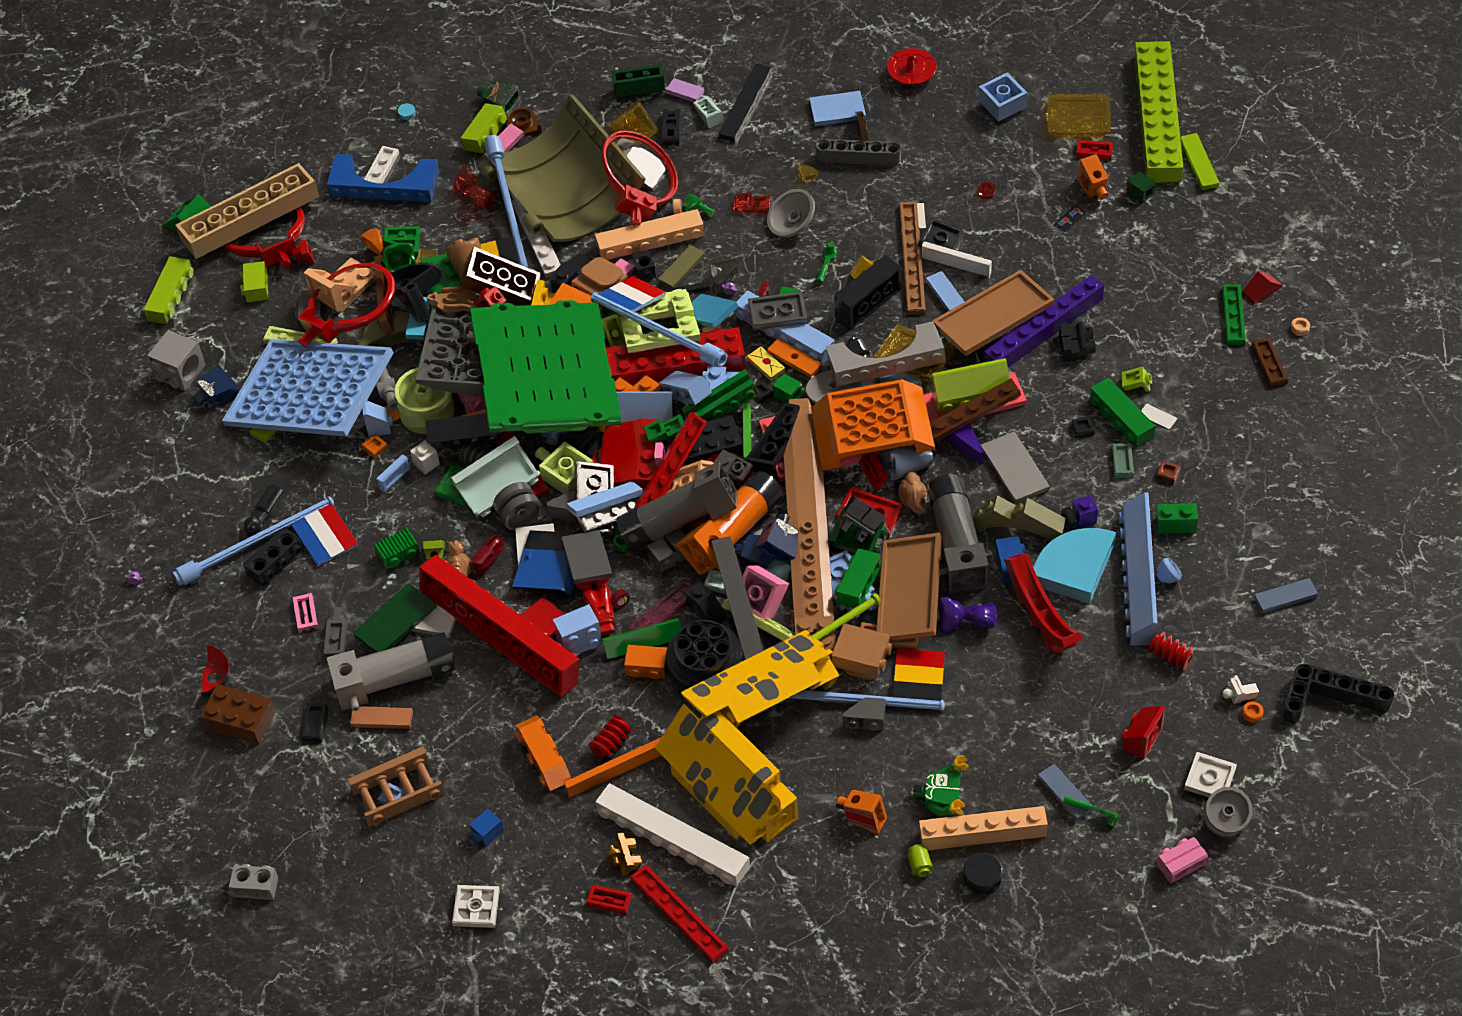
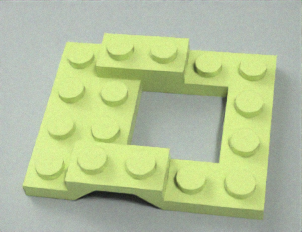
M686 289L666 292L664 297L635 312L649 320L675 316L678 328H670V330L694 342L701 341L694 309ZM618 313L628 353L679 344L655 331L643 334L639 323Z

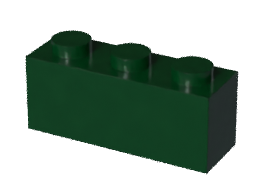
M662 64L611 71L615 98L665 91Z

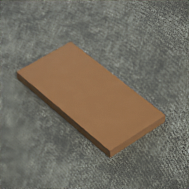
M1019 270L932 321L936 329L967 356L1055 305V300L1028 275Z
M940 533L883 540L879 593L881 603L878 607L877 632L890 635V641L936 635L942 539Z

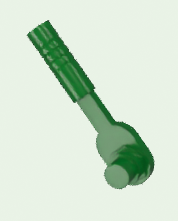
M833 242L827 244L823 253L825 260L816 279V283L819 285L823 284L829 263L837 255V248Z
M1064 796L1063 804L1086 811L1090 809L1108 815L1107 824L1115 827L1116 822L1121 819V815L1118 813L1090 806L1088 802Z

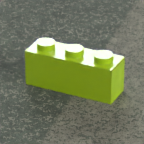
M485 103L461 136L466 151L477 153L485 151V138L490 135H497L507 120L503 106Z

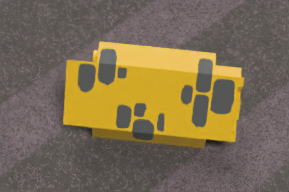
M804 630L682 691L681 694L705 718L720 711L738 728L741 722L808 688L811 691L821 685L824 690L831 688L839 674L830 660L833 651L830 649L825 650L823 643L816 638L812 639L810 633Z
M685 704L682 705L655 749L670 763L672 775L735 839L741 835L750 845L760 837L768 843L798 819L797 797L781 782L780 771L720 711L706 718L702 715L699 719Z

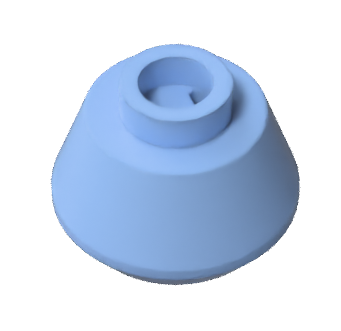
M1164 558L1157 567L1158 572L1156 575L1162 583L1166 582L1168 584L1180 581L1182 574L1177 565L1170 558Z

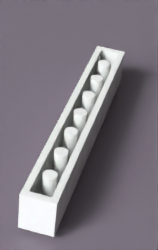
M610 783L596 800L597 812L601 817L609 818L615 821L618 826L632 830L638 837L643 836L649 839L655 846L664 847L674 856L679 855L689 864L697 865L706 873L720 877L726 884L731 883L738 886L750 868L748 856Z

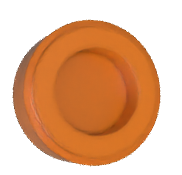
M1248 702L1243 707L1242 716L1248 722H1259L1263 717V707L1257 702Z

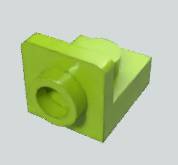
M1144 367L1122 372V387L1125 391L1142 386L1146 392L1150 391L1152 377L1150 373L1146 372Z

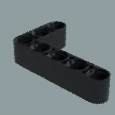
M1300 664L1294 671L1284 706L1283 717L1290 723L1298 722L1302 717L1309 692L1379 712H1387L1392 707L1394 691L1385 685L1308 664Z

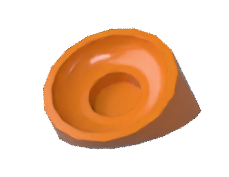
M377 228L370 229L360 236L363 244L378 255L382 252L383 239Z

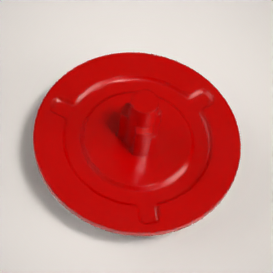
M915 48L896 52L887 63V71L891 78L906 85H917L928 81L935 74L937 67L936 61L931 54Z

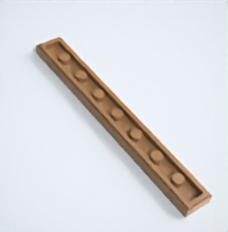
M917 202L899 203L907 315L925 314L926 310L921 247L918 246L920 234Z

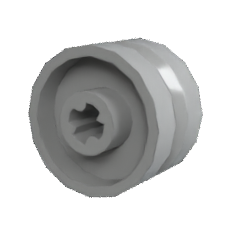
M1223 787L1215 790L1209 796L1203 809V819L1206 826L1214 834L1221 837H1232L1240 834L1249 824L1252 817V804L1249 797L1242 790L1235 787ZM1226 809L1231 811L1230 814L1225 813Z

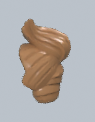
M909 472L900 482L898 495L905 507L910 508L917 514H925L926 510L923 504L926 502L927 489L916 473Z
M454 540L453 543L448 542L450 550L445 560L467 577L471 573L472 564L470 558L463 553L465 545L458 540Z

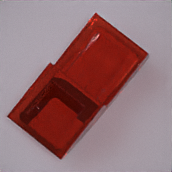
M752 192L735 194L733 208L741 212L768 213L773 198L771 194L754 197Z

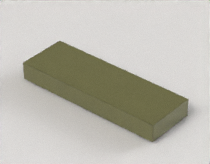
M690 245L658 278L659 283L668 288L677 287L705 257V252Z

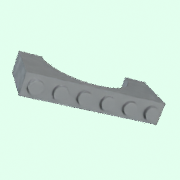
M934 322L915 325L916 337L912 344L902 352L889 357H863L850 351L844 342L826 346L827 359L837 387L946 362L944 346Z

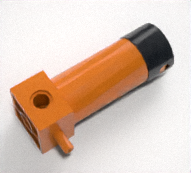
M761 471L755 472L737 491V509L714 520L710 517L705 523L692 529L675 545L699 575L714 568L719 570L711 541L731 536L732 543L735 545L764 515H767L783 499L782 489L772 476Z

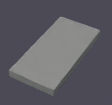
M1015 432L981 444L985 457L1015 504L1050 490L1049 484Z

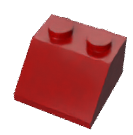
M1162 705L1144 707L1140 709L1138 715L1134 714L1130 721L1131 726L1129 730L1125 729L1121 736L1123 741L1122 749L1145 759L1162 730L1165 707Z

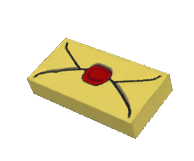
M759 347L747 356V360L770 381L785 372V367L762 347Z

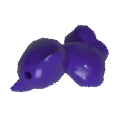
M943 597L939 600L941 607L939 611V618L941 620L940 630L942 632H950L953 628L959 626L963 619L989 629L994 628L997 624V610L992 602H987L983 606L972 605L963 609L958 601L951 598Z

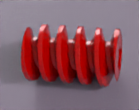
M1163 631L1160 635H1156L1153 638L1148 652L1152 653L1154 651L1155 656L1161 655L1163 660L1168 659L1170 664L1175 663L1178 668L1183 666L1185 671L1192 660L1194 647L1191 646L1186 650L1187 643L1184 642L1179 646V639L1172 642V635L1165 639V632Z
M614 714L613 718L609 719L608 723L598 732V735L594 736L593 741H590L588 746L596 756L600 758L607 756L610 758L612 754L609 750L616 752L617 748L614 744L621 746L622 742L619 738L626 740L627 736L625 733L631 734L632 730L623 718Z

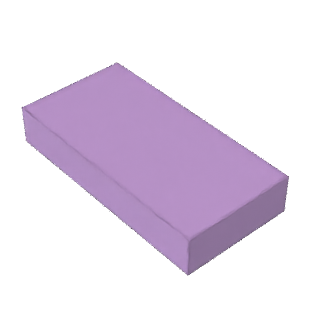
M673 78L666 88V93L696 102L703 95L704 88Z

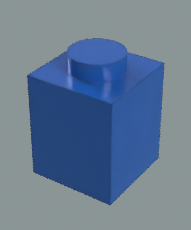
M486 809L469 824L472 839L476 843L481 842L485 847L504 831L502 821L489 809Z

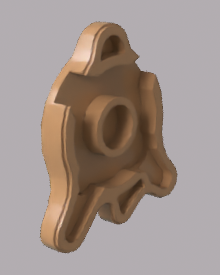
M463 287L442 288L439 294L435 292L428 295L427 302L444 312H470V308H476L473 302L477 299V295Z

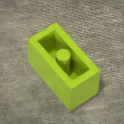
M264 261L243 264V271L240 272L241 281L243 282V285H241L242 296L245 295L247 302L268 300V274Z

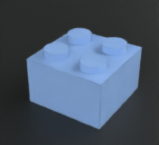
M1007 72L979 86V102L999 122L1027 108V92Z
M590 605L553 619L557 642L576 656L602 644L599 621Z

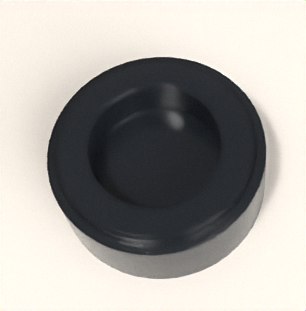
M1070 507L1061 510V516L1065 518L1066 526L1071 527L1077 524L1076 516Z

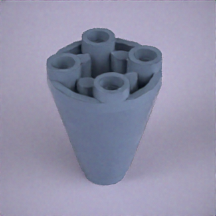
M902 446L879 451L881 465L888 476L887 480L891 482L905 477L909 472L915 473L927 468L933 463L931 450L916 453L915 447Z

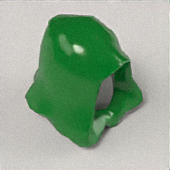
M412 243L392 244L383 250L382 262L390 273L403 266L406 267L409 264L417 263Z

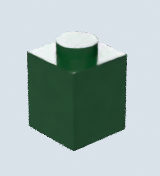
M1141 172L1128 179L1126 193L1143 204L1154 195L1155 182Z

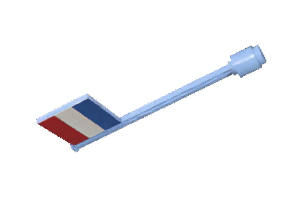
M328 496L327 499L199 563H194L192 560L176 568V571L172 572L179 586L182 584L185 586L201 578L200 573L203 570L276 534L283 527L288 528L292 526L317 566L359 546V544L333 507V499Z

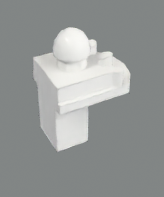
M1235 675L1227 682L1229 687L1223 690L1222 696L1224 698H1231L1233 704L1255 699L1259 690L1255 683L1242 686L1238 676Z

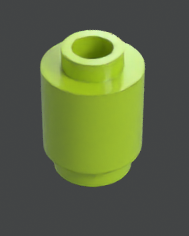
M921 844L914 845L908 849L907 857L913 875L918 877L928 876L933 870V866L927 849Z

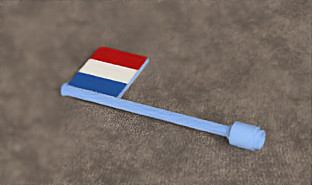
M632 276L599 294L597 292L592 293L590 297L591 302H597L698 352L700 360L714 367H722L726 363L727 354L724 350L710 343L700 345L635 313L637 310L666 295L665 291Z

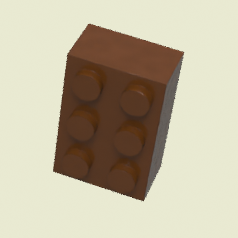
M217 684L200 718L206 730L260 744L276 711L270 698Z

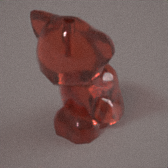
M462 165L455 177L452 192L457 195H467L478 209L491 207L497 197V192L487 190L484 186L477 184V178L470 168Z

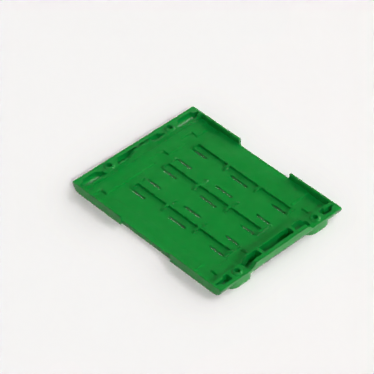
M560 300L555 304L526 306L496 303L491 307L469 309L475 348L479 350L484 381L483 397L489 432L524 431L525 433L581 431L588 427L621 425V412L614 378L611 377L605 348V334L597 302L578 303L574 300ZM543 357H545V362H546V368H547V369H545ZM526 358H528L530 370H528V364H527V359H526ZM510 359L512 361L513 371L511 369Z

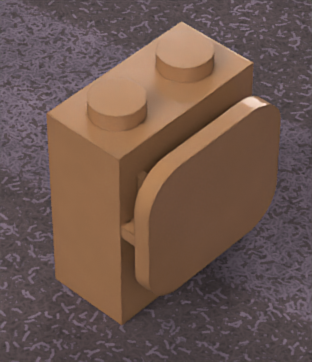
M598 257L582 268L581 274L572 280V287L589 295H592L594 292L599 294L626 280L628 276L623 273L620 267L605 258Z
M844 623L832 653L834 667L845 669L846 673L851 676L867 680L878 678L880 672L885 670L886 655H890L892 650L890 635Z

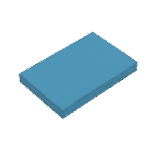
M700 294L691 302L697 324L710 328H716L739 307L736 301Z

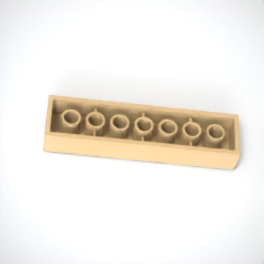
M298 163L175 226L180 240L197 259L320 196L315 180Z

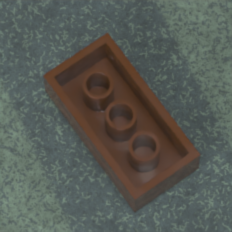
M473 247L466 259L460 287L479 294L487 287L490 290L496 286L506 299V303L513 304L514 306H526L532 304L536 283L541 273Z

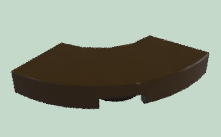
M855 111L860 140L868 141L867 125L865 118H863L864 113L863 111Z

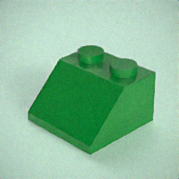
M197 194L186 200L163 225L178 232L176 224L211 206Z

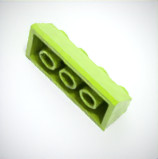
M1006 358L932 373V398L937 413H948L1009 380Z

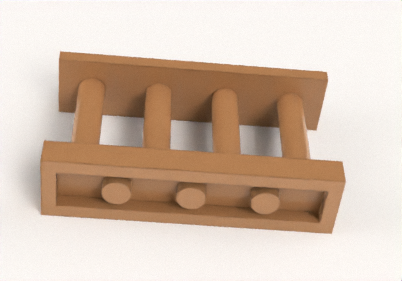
M424 747L348 779L353 795L361 794L369 810L364 813L368 827L378 825L386 819L444 795L441 781L433 783L425 767L429 762ZM415 769L418 770L426 786L417 791H414L406 773ZM396 777L399 778L407 794L398 799H395L387 781ZM379 785L388 803L376 808L368 789Z

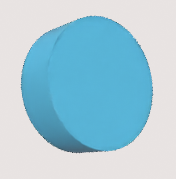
M408 103L402 104L398 108L399 117L403 120L412 119L415 116L414 106Z

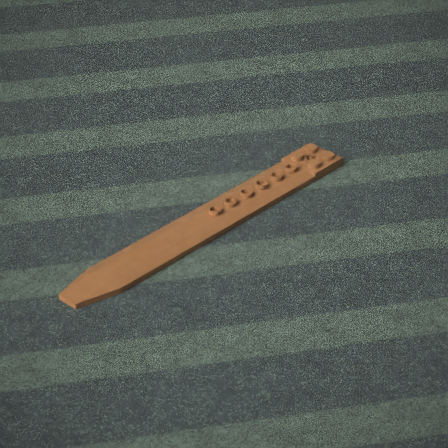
M808 398L789 399V403L799 405L800 410L784 453L787 513L790 516L789 525L798 530L796 558L791 560L795 635L806 630L812 636L811 634L820 631L834 622L823 470L816 440L811 404ZM835 630L819 640L823 643L825 650L830 649L834 651L836 645Z

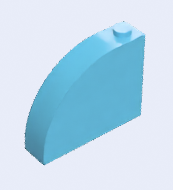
M1084 528L1064 533L1052 540L1042 550L1033 566L1042 588L1090 604L1115 545L1116 532L1099 528Z

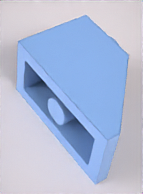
M366 401L362 409L369 438L374 434L377 436L391 434L390 426H393L392 415H388L385 407Z

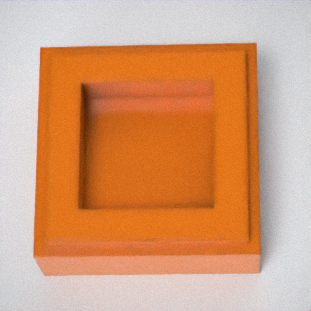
M376 434L361 445L362 449L374 459L388 448V444Z

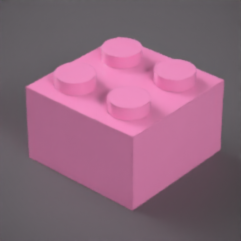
M747 566L742 578L753 614L763 620L774 619L789 583L760 566Z

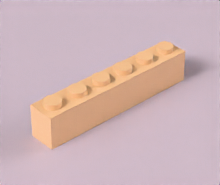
M696 209L642 222L641 225H630L595 234L596 246L600 257L610 260L704 236V225L699 211Z
M1040 806L920 820L919 835L921 845L928 851L1047 837L1048 824L1045 808Z

